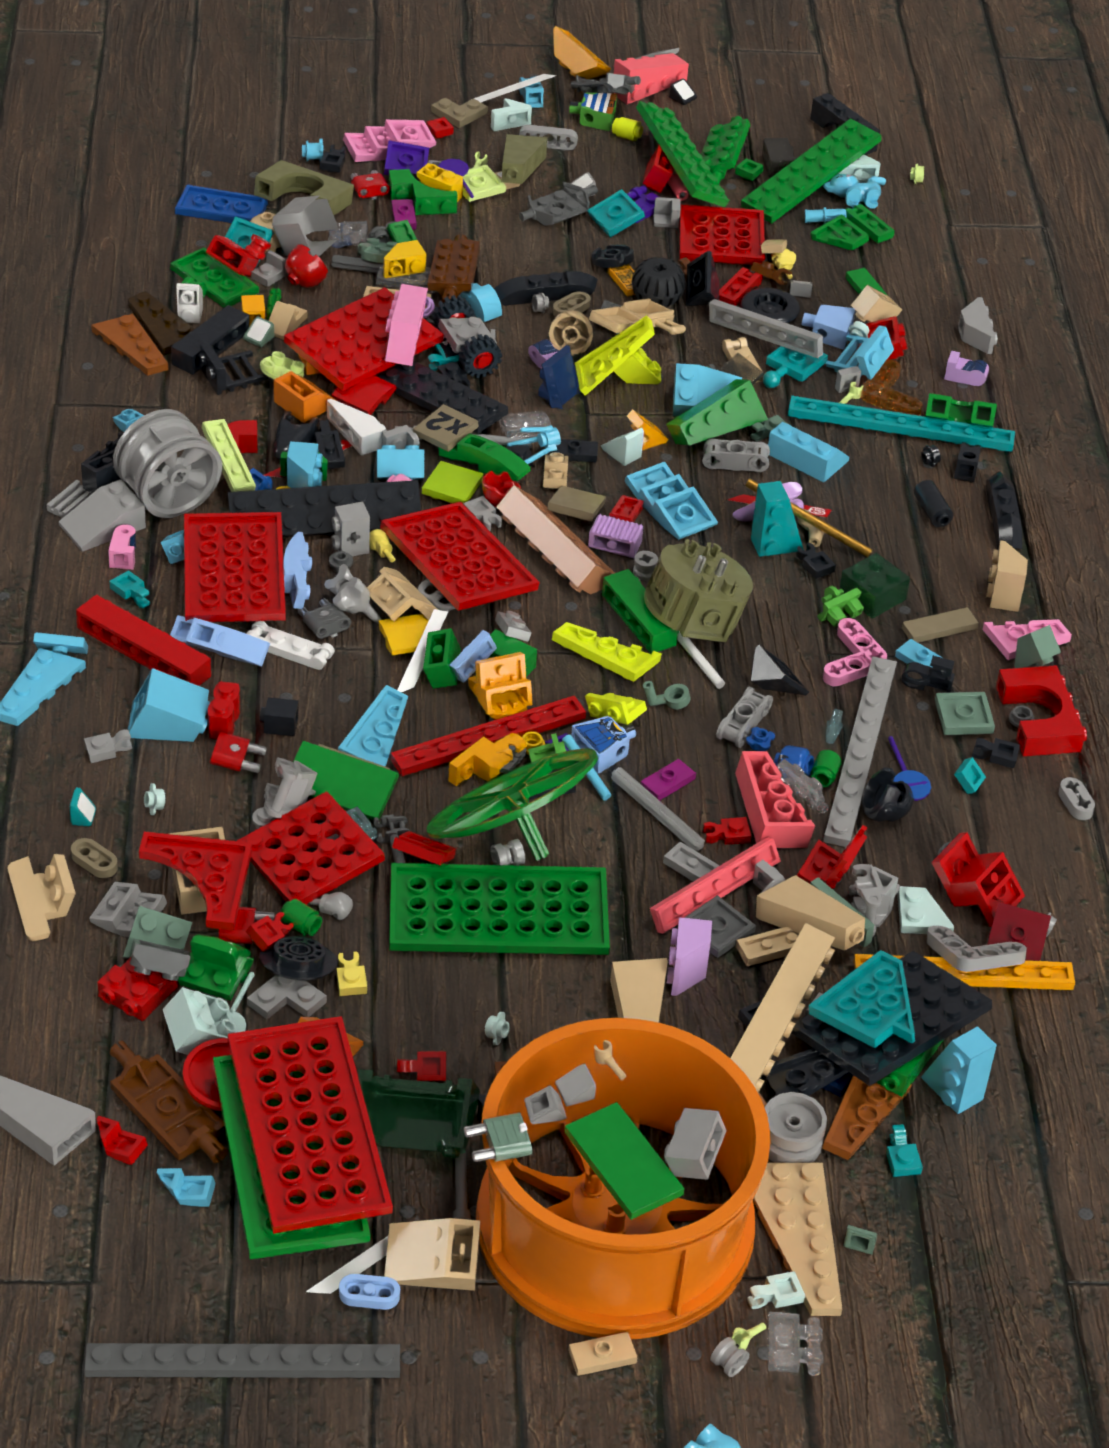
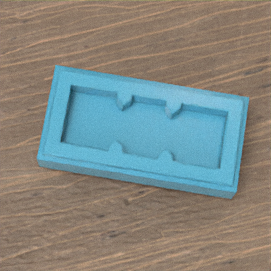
M38 632L34 634L33 642L37 649L52 650L66 655L67 652L87 654L88 644L83 637Z
M912 639L898 648L895 657L907 664L918 662L926 666H930L933 655L941 656Z

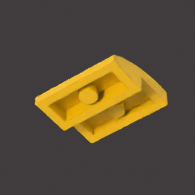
M423 614L398 617L395 621L392 619L379 620V630L385 637L386 648L391 655L415 652L429 620Z

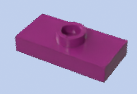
M392 200L391 207L394 221L408 220L412 230H416L417 223L413 200Z
M677 759L643 779L641 785L660 801L695 780L696 772L680 759Z

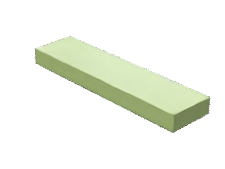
M225 419L202 422L201 428L206 439L220 454L222 473L231 492L255 491L256 484Z

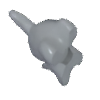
M342 564L336 577L326 580L324 584L326 589L336 595L333 598L334 605L338 609L351 614L363 612L368 618L379 624L381 618L369 603L370 591L359 578L353 577L346 564Z

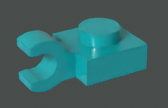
M129 570L109 581L110 589L125 600L132 597L135 603L142 609L150 605V601L145 598L149 595V591L145 588L144 581Z
M903 1124L892 1125L893 1134L889 1136L892 1146H888L886 1151L892 1176L921 1174L923 1166L916 1144H907L906 1130Z

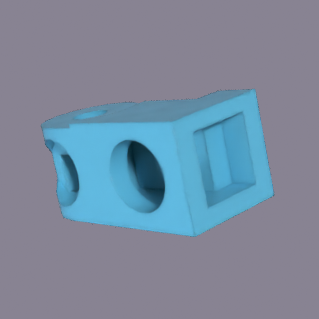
M520 77L519 82L528 80L530 78L525 79L523 77ZM540 82L519 89L525 104L531 105L532 108L543 107L544 88Z

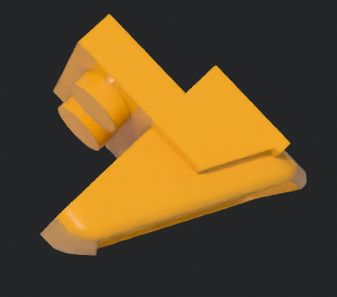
M517 652L475 661L476 676L469 677L468 684L487 715L497 720L526 711L527 706L533 705L531 680L526 679L525 654Z

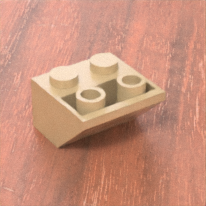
M1000 540L999 549H994L992 564L995 565H992V568L990 567L988 582L992 583H988L986 597L991 598L990 608L1019 612L1027 575L1028 560L1006 541Z

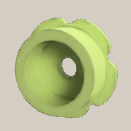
M916 164L915 168H911L910 180H914V184L916 182L923 183L924 166Z

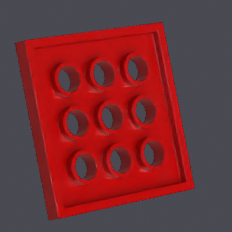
M680 205V259L686 257L691 262L705 252L711 251L714 262L753 265L754 262L762 263L765 260V253H762L761 245L765 241L764 210Z
M327 791L282 815L281 818H277L237 840L252 843L251 863L286 902L298 899L306 905L385 860L384 852ZM317 820L325 821L322 824L314 823ZM296 832L303 833L301 836L298 837L291 836L293 833ZM332 835L340 836L339 838H337V839H335V840H333V839H327L328 837H330V836H332ZM272 845H280L277 849L269 848ZM308 848H316V849H317V850L314 851V852L305 851V850H307ZM346 851H353V852H354L353 854H351V855H349V856L342 854L343 852H346ZM288 860L294 861L291 865L282 864ZM322 864H331L328 868L319 867ZM301 876L309 877L305 881L296 880Z

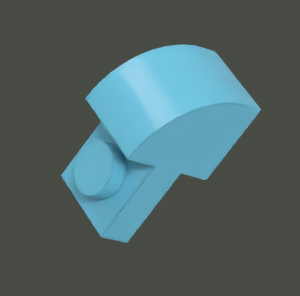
M475 283L471 291H463L459 295L467 300L474 310L475 316L481 318L483 322L502 316L499 297L489 284L480 286Z

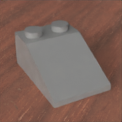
M118 480L98 488L59 521V526L83 552L111 541L115 528L120 525H131L135 528V532L146 528L145 506L122 480Z

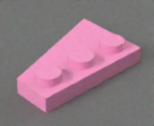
M1059 619L1032 620L1029 624L1016 625L1014 621H1006L1005 625L993 626V622H984L983 631L1007 660L1015 658L1017 639L1048 625H1050L1058 645L1070 642L1072 635Z

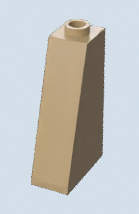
M796 875L757 895L756 918L781 928L788 926L793 929L792 932L797 934L801 932L804 924L807 923L835 937L832 946L844 951L864 940L865 917Z
M667 958L612 962L610 981L618 1018L641 1019L659 1023L668 964Z

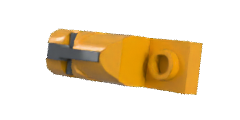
M510 733L495 743L482 737L449 763L448 781L457 786L462 781L469 779L473 773L483 780L490 781L502 772L508 773L512 771L526 756L527 745L525 740L515 733Z

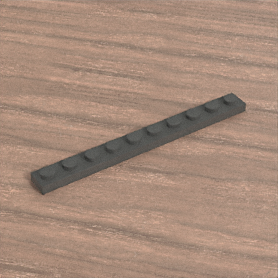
M87 1343L84 1371L85 1377L400 1378V1344Z

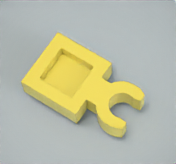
M354 952L353 959L350 961L343 958V953H339V968H336L339 996L367 994L364 966H359L358 952Z

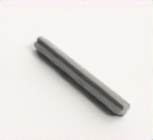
M618 767L616 770H613L611 779L687 846L696 852L704 847L705 840L623 768Z

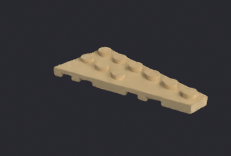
M767 1163L761 1185L753 1199L758 1209L757 1214L776 1250L779 1249L787 1271H795L805 1293L804 1304L811 1316H841L842 1302L823 1163Z

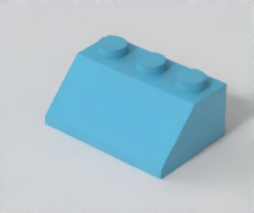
M784 422L780 423L769 434L768 446L770 447V456L822 482L829 479L849 461V456L839 449Z

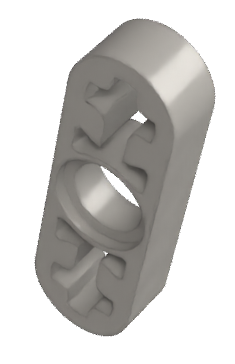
M524 125L519 132V135L526 136V133L536 137L537 134H540L539 137H543L545 134L552 135L554 139L547 141V148L573 150L577 146L578 141L577 133L571 129ZM566 137H569L571 142H567Z

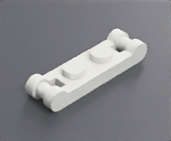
M255 621L252 625V630L246 633L269 642L270 646L267 652L317 670H321L327 663L326 659H330L335 652L333 646L329 643L321 645L269 627L264 621Z

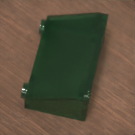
M358 1069V1078L377 1147L442 1152V1156L448 1158H459L460 1154L466 1153L469 1137L465 1136L464 1127L473 1125L480 1089L473 1079L458 1078L457 1085H455L451 1080H446V1083L392 1079L390 1075H384L383 1078L373 1076V1070Z

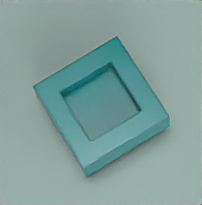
M973 757L965 759L954 773L967 794L976 792L986 778Z

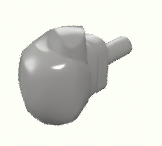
M335 892L330 895L324 894L321 899H314L308 903L319 906L321 913L333 915L338 920L346 918L353 907L352 899L343 892Z

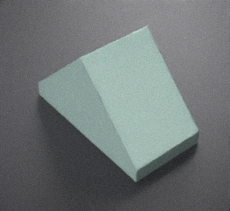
M642 428L616 437L601 445L606 453L626 466L641 458L644 431Z

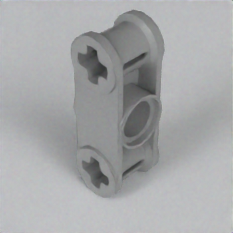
M709 439L704 443L703 449L705 454L703 455L702 462L709 469L763 472L769 467V459L767 457L770 454V447L764 442Z
M748 687L727 717L721 721L716 737L720 740L723 738L735 743L736 747L741 748L746 742V738L751 734V729L756 727L769 712L773 697L771 695L764 696L755 692L754 688Z

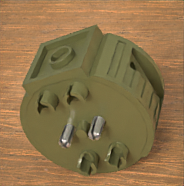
M687 539L682 544L667 545L662 550L645 589L644 601L650 612L666 626L680 631L682 637L727 642L728 637L734 632L752 592L753 582L748 572L733 558L720 552L722 549L716 543H713L711 547V542H709L705 547L699 545L694 540L690 541Z

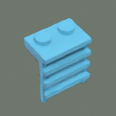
M878 326L870 338L848 334L846 338L851 342L835 362L827 361L825 364L826 367L834 368L835 372L841 369L857 366L859 363L858 367L861 370V376L866 375L868 379L872 380L894 350L887 328Z

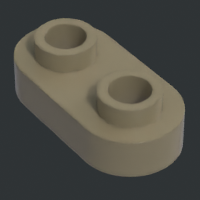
M573 292L553 304V315L556 317L558 314L569 310L582 313L590 308L591 298L585 292Z
M81 838L71 845L72 860L94 876L109 878L117 872V857L96 841L89 838Z

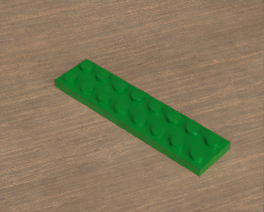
M639 101L636 109L691 196L726 207L729 199L725 195L724 189L718 184V180L711 173L710 167L705 164L703 156L696 150V145L689 139L688 133L682 128V124L675 117V113L666 107L662 109L652 102L645 103Z
M850 118L741 200V207L764 210V220L772 224L880 143L881 134Z

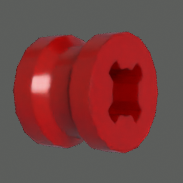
M252 234L251 243L244 250L254 257L264 260L265 252L267 249H270L272 244L262 237Z

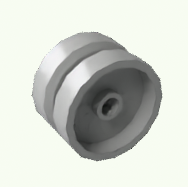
M782 1093L770 1099L765 1106L770 1127L769 1160L774 1163L814 1162L821 1153L826 1129L827 1116L824 1108L814 1098L802 1093Z

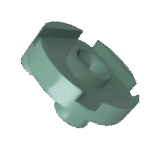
M367 238L366 243L358 245L357 256L361 255V259L366 261L384 263V257L397 242L381 243L379 239Z

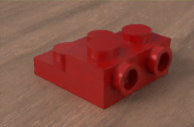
M896 316L866 324L870 330L867 334L868 338H870L878 326L887 328L894 348L887 360L904 356L903 350L908 349L906 339L903 337L906 336L903 323L899 324Z
M129 958L121 967L114 965L97 982L98 997L105 1003L120 1008L127 1015L144 1021L178 987V981L162 978V973L151 970L150 975L135 972V966L130 965L131 958Z

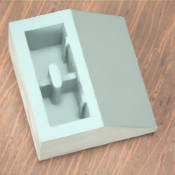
M182 987L163 1008L176 1052L188 1055L203 1042L217 1038H228V1034L237 1032L227 1001L221 998H215L202 994L199 991Z

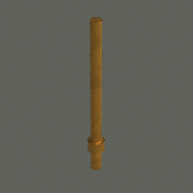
M749 478L745 487L757 493L759 483ZM790 502L795 516L868 558L873 549Z

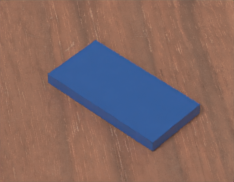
M186 185L175 207V214L232 223L236 216L250 222L253 217L265 212L268 200L255 195Z

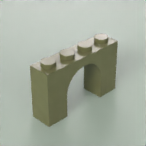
M280 160L256 175L254 195L273 201L288 192L310 193L311 196H319L315 200L327 199L333 215H336L352 204L354 184Z

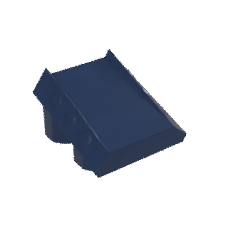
M566 345L541 364L540 379L543 380V383L539 388L538 395L545 399L551 408L563 409L562 405L576 394H581L570 346Z

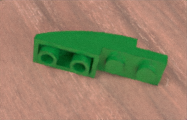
M470 433L460 440L449 452L438 447L439 456L447 457L450 460H461L470 464H478L480 473L486 474L493 471L494 474L500 475L502 472H508L513 481H519L531 471L530 466L512 451L489 439Z

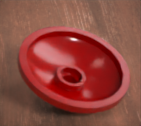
M217 1038L201 1043L188 1054L183 1066V1082L188 1093L198 1103L218 1111H222L213 1067V1057L231 1055L228 1038Z

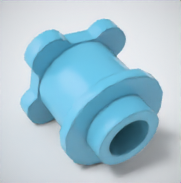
M319 139V143H308L306 141V145H302V157H306V161H309V159H320L321 161L323 157V139Z

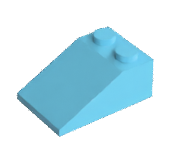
M676 363L673 416H680L732 381L742 379V377L701 365Z

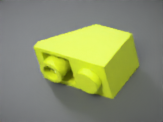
M639 348L613 371L626 383H661L660 365L647 357L642 348Z

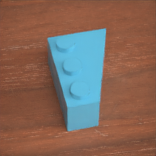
M977 1026L952 1040L921 1078L941 1097L947 1106H950L957 1114H960L984 1099L997 1045Z

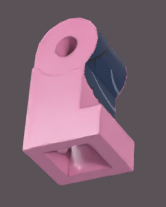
M120 525L115 528L108 550L109 568L134 570L136 534L135 528L131 525Z

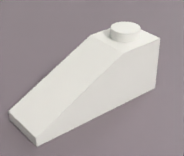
M327 400V419L361 456L382 448V432L387 430L374 416L336 400Z

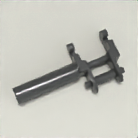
M393 814L382 815L379 822L376 817L373 819L375 827H388L391 830L385 832L384 838L379 833L377 841L379 843H390L394 862L405 863L403 852L392 848L395 837L399 838V835L410 831L408 828H405L408 822L405 816L394 817Z

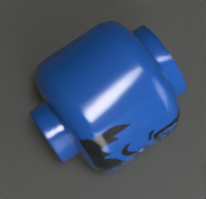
M787 745L783 747L780 753L776 754L774 763L782 774V778L801 781L811 775L814 757L810 755L807 748Z

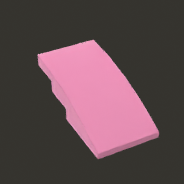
M386 119L384 127L365 126L364 133H344L343 141L354 162L386 160L389 140L429 148L436 146V141L424 120Z

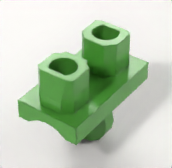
M834 586L827 587L824 591V597L821 598L824 604L823 612L817 615L818 619L821 622L827 619L834 627H837L840 620L847 618L843 611L846 610L851 618L859 616L864 609L858 600L861 591L855 588L844 594L842 589L838 590Z

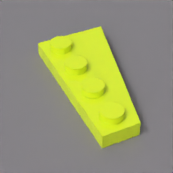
M647 315L575 362L579 388L585 396L655 335L652 320Z
M568 622L555 630L552 635V640L564 648H568L633 682L661 660V653L653 651L651 655L642 652V647L632 644L631 647L618 644V639L610 636L600 638L596 636L597 632Z

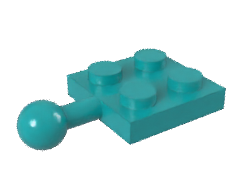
M780 346L767 356L766 364L775 368L776 371L766 372L763 376V383L768 388H776L780 384L781 377L785 374L803 382L827 362L828 355L823 353L819 358H815Z

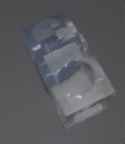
M367 221L337 223L338 230H329L328 240H337L331 245L334 248L366 243L369 235Z

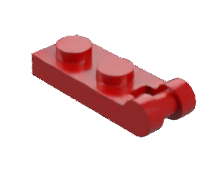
M742 267L719 290V301L736 306L747 292L761 284L763 275L757 272L751 273L749 269Z

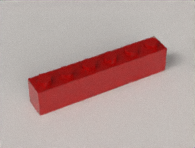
M96 594L76 609L78 629L148 669H156L197 686H200L211 677V658L191 648L186 643L175 639L168 633L150 625L148 622L132 615L129 611L116 606L109 600Z

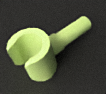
M476 152V162L473 168L486 165L488 162L487 154L483 159H479L480 152Z
M851 382L848 394L839 403L846 404L852 398L859 399L862 394L863 385L855 387L856 382Z
M760 1323L748 1330L736 1328L731 1338L739 1345V1349L746 1350L751 1338L764 1331L766 1325Z

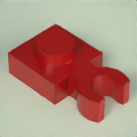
M746 817L720 819L719 825L713 822L703 824V833H706V843L712 844L722 839L725 845L751 842V832Z
M279 912L272 920L267 915L251 924L245 932L264 952L273 947L276 941L284 938L293 928L294 924L284 925L280 920L285 914Z

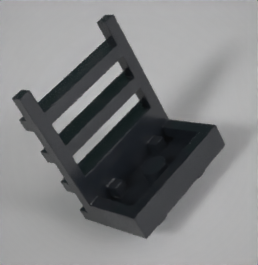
M209 342L200 344L198 361L202 372L217 395L222 394V390L226 389L233 392L234 387L238 386L245 389L247 384L254 383L257 386L260 385V381L268 379V376L265 374L258 375L247 358L253 356L251 350L219 358ZM235 360H239V362L249 375L248 378L244 377V375L234 362ZM223 363H226L228 365L233 375L237 379L236 381H232V379L226 372Z

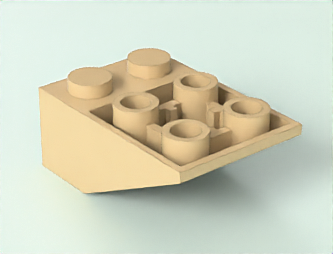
M445 1218L391 1223L389 1225L384 1277L396 1280L399 1285L475 1291L480 1220Z

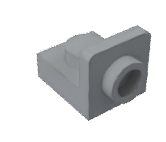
M269 250L266 252V263L251 271V279L269 287L285 277V259Z
M407 425L382 432V446L395 445L396 449H404L407 445L418 446L419 438Z

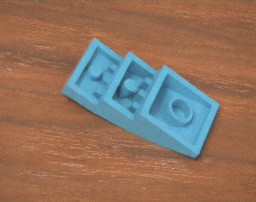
M666 462L626 476L625 483L635 497L643 500V506L649 514L678 540L718 524V521L694 486L688 488L680 474L674 476Z

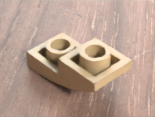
M556 452L545 455L544 488L559 489L561 486L567 487L568 456Z

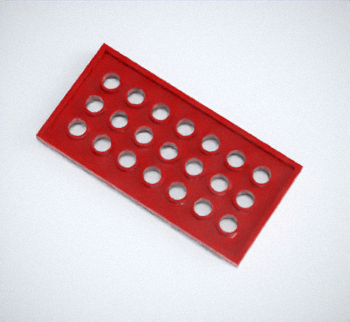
M342 1016L228 1034V1045L273 1234L392 1214V1201ZM320 1043L324 1044L327 1048L315 1050L312 1046ZM287 1048H294L298 1053L288 1055L283 1051ZM264 1052L267 1053L269 1057L266 1059H258L255 1057V1055L257 1053ZM326 1066L330 1067L333 1071L324 1074L319 1072L318 1069ZM293 1071H300L304 1076L293 1078L289 1074ZM263 1076H272L273 1078H275V1080L270 1083H265L261 1081L260 1078ZM335 1090L339 1094L335 1097H328L324 1092ZM304 1094L310 1097V1099L300 1102L295 1097ZM270 1099H276L281 1104L273 1107L267 1105L266 1102ZM339 1113L344 1115L345 1118L341 1121H335L330 1116ZM305 1118H311L316 1123L307 1126L302 1124L301 1121ZM275 1123H283L287 1128L275 1130L271 1126ZM346 1137L352 1142L348 1145H341L336 1140ZM311 1142H317L322 1147L318 1150H312L307 1145ZM281 1147H289L293 1152L283 1155L277 1150ZM351 1161L356 1163L358 1167L346 1169L342 1164ZM322 1166L328 1169V1172L316 1174L313 1169ZM293 1171L299 1176L295 1179H287L283 1174ZM353 1186H359L364 1189V1192L353 1194L348 1189ZM323 1191H330L335 1196L331 1199H323L319 1194ZM293 1196H300L305 1201L301 1204H293L289 1199Z

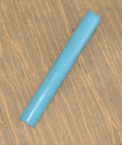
M570 734L562 739L569 751L580 749ZM592 768L586 774L587 778L602 800L609 799L612 794L594 768Z

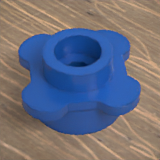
M754 727L751 729L752 734L746 738V742L755 751H766L770 748L771 740L775 739V734L771 731L768 732L765 729Z

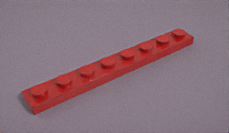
M574 695L391 752V761L402 777L450 762L482 737L495 743L510 733L518 734L521 737L527 732L542 733L586 719V710Z

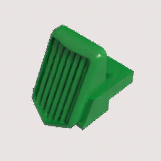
M194 935L190 942L192 952L185 977H179V985L231 1001L239 983L244 982L254 958L250 957L248 949L235 943L226 942L218 937Z

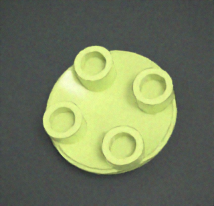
M275 351L272 353V356L266 357L260 362L261 371L272 379H276L290 371L302 377L304 376L305 364L301 361H294L285 357V354Z

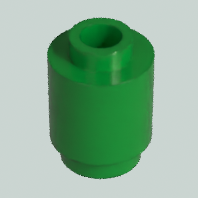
M822 750L817 754L811 770V779L815 785L828 787L834 783L842 763L840 756L836 752Z
M298 899L287 901L283 905L281 912L285 915L281 921L284 924L289 925L293 923L294 930L303 935L308 934L310 936L316 934L320 929L322 917L319 916L318 911Z

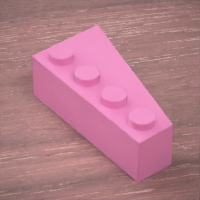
M401 284L400 291H395L385 332H389V340L385 361L412 366L428 288Z

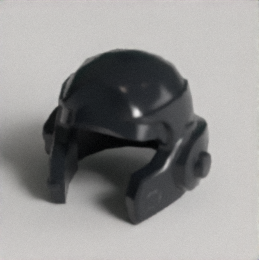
M884 767L875 773L867 783L863 793L862 804L867 817L877 822L885 820L893 822L903 818L911 810L914 802L912 790L907 783H904V781H892L895 777L893 768Z

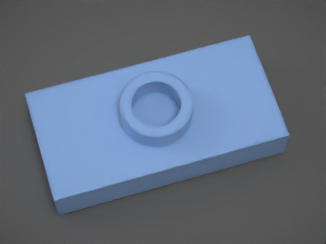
M485 630L465 647L460 655L450 664L456 678L462 683L476 671L475 661L487 659L497 649L490 634Z

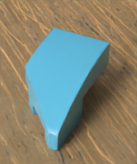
M181 1168L157 1169L159 1179L180 1205L210 1206L216 1184L213 1176H184Z

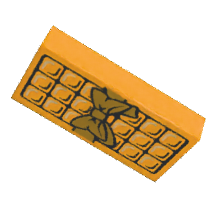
M628 264L622 267L608 268V274L627 297L635 295L632 288V276L634 273L632 267Z

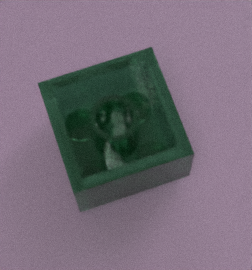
M876 552L843 570L839 589H842L845 594L858 588L861 591L858 600L864 607L863 612L873 619L907 599L910 577Z

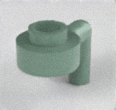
M646 681L643 684L650 706L667 704L672 709H681L686 707L691 700L689 689L683 684H673L661 695H656L651 681Z

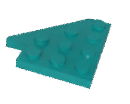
M882 950L809 1005L810 1015L874 1048L892 1034L910 1043L915 1042V1031L903 962Z

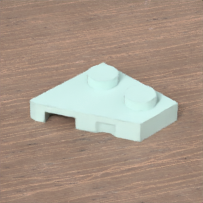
M900 886L897 896L901 933L927 934L928 928L931 926H944L954 931V925L926 888Z

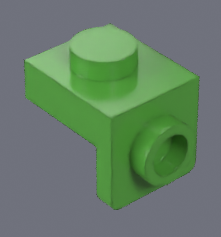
M556 733L551 734L553 743L528 749L531 762L565 752L564 741L558 742Z

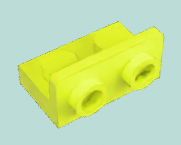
M588 693L585 695L590 716L595 718L609 716L617 723L628 725L647 710L645 701L633 699L632 697L619 696L614 693L604 695Z

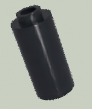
M924 480L917 484L914 489V495L935 527L948 525L953 519L954 514L932 480Z

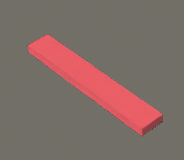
M766 837L649 908L657 932L662 934L678 925L679 917L685 918L718 895L722 898L753 879L755 864L761 860L766 861L772 867L781 862L774 838Z

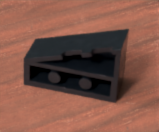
M123 431L118 433V438L114 442L109 440L104 450H97L81 463L82 485L86 491L94 493L102 486L121 480L113 466V455L115 447L124 433Z

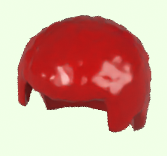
M490 471L482 479L483 494L494 507H497L513 485L521 489L519 483L514 482L508 472L496 475L493 471Z

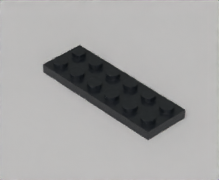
M413 361L412 366L397 364L378 376L396 385L395 394L432 412H435L444 404L478 420L479 427L473 431L477 434L508 414V406Z

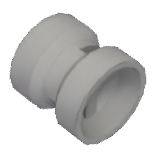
M511 840L506 845L499 843L491 846V858L494 865L520 866L525 864V853L520 840Z

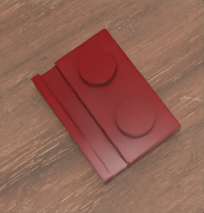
M411 831L399 835V838L395 837L392 846L394 849L438 865L452 860L457 849Z

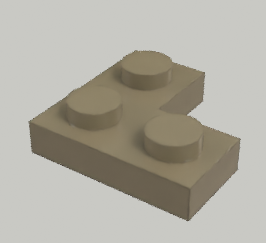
M443 98L431 105V112L441 118L445 117L449 123L461 128L488 114V106L474 98L460 106L447 98Z

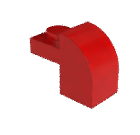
M240 420L227 424L240 453H258L257 420Z

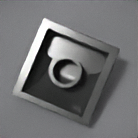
M134 939L130 965L135 966V972L150 975L151 970L162 973V978L178 981L179 976L185 977L191 955L187 950Z

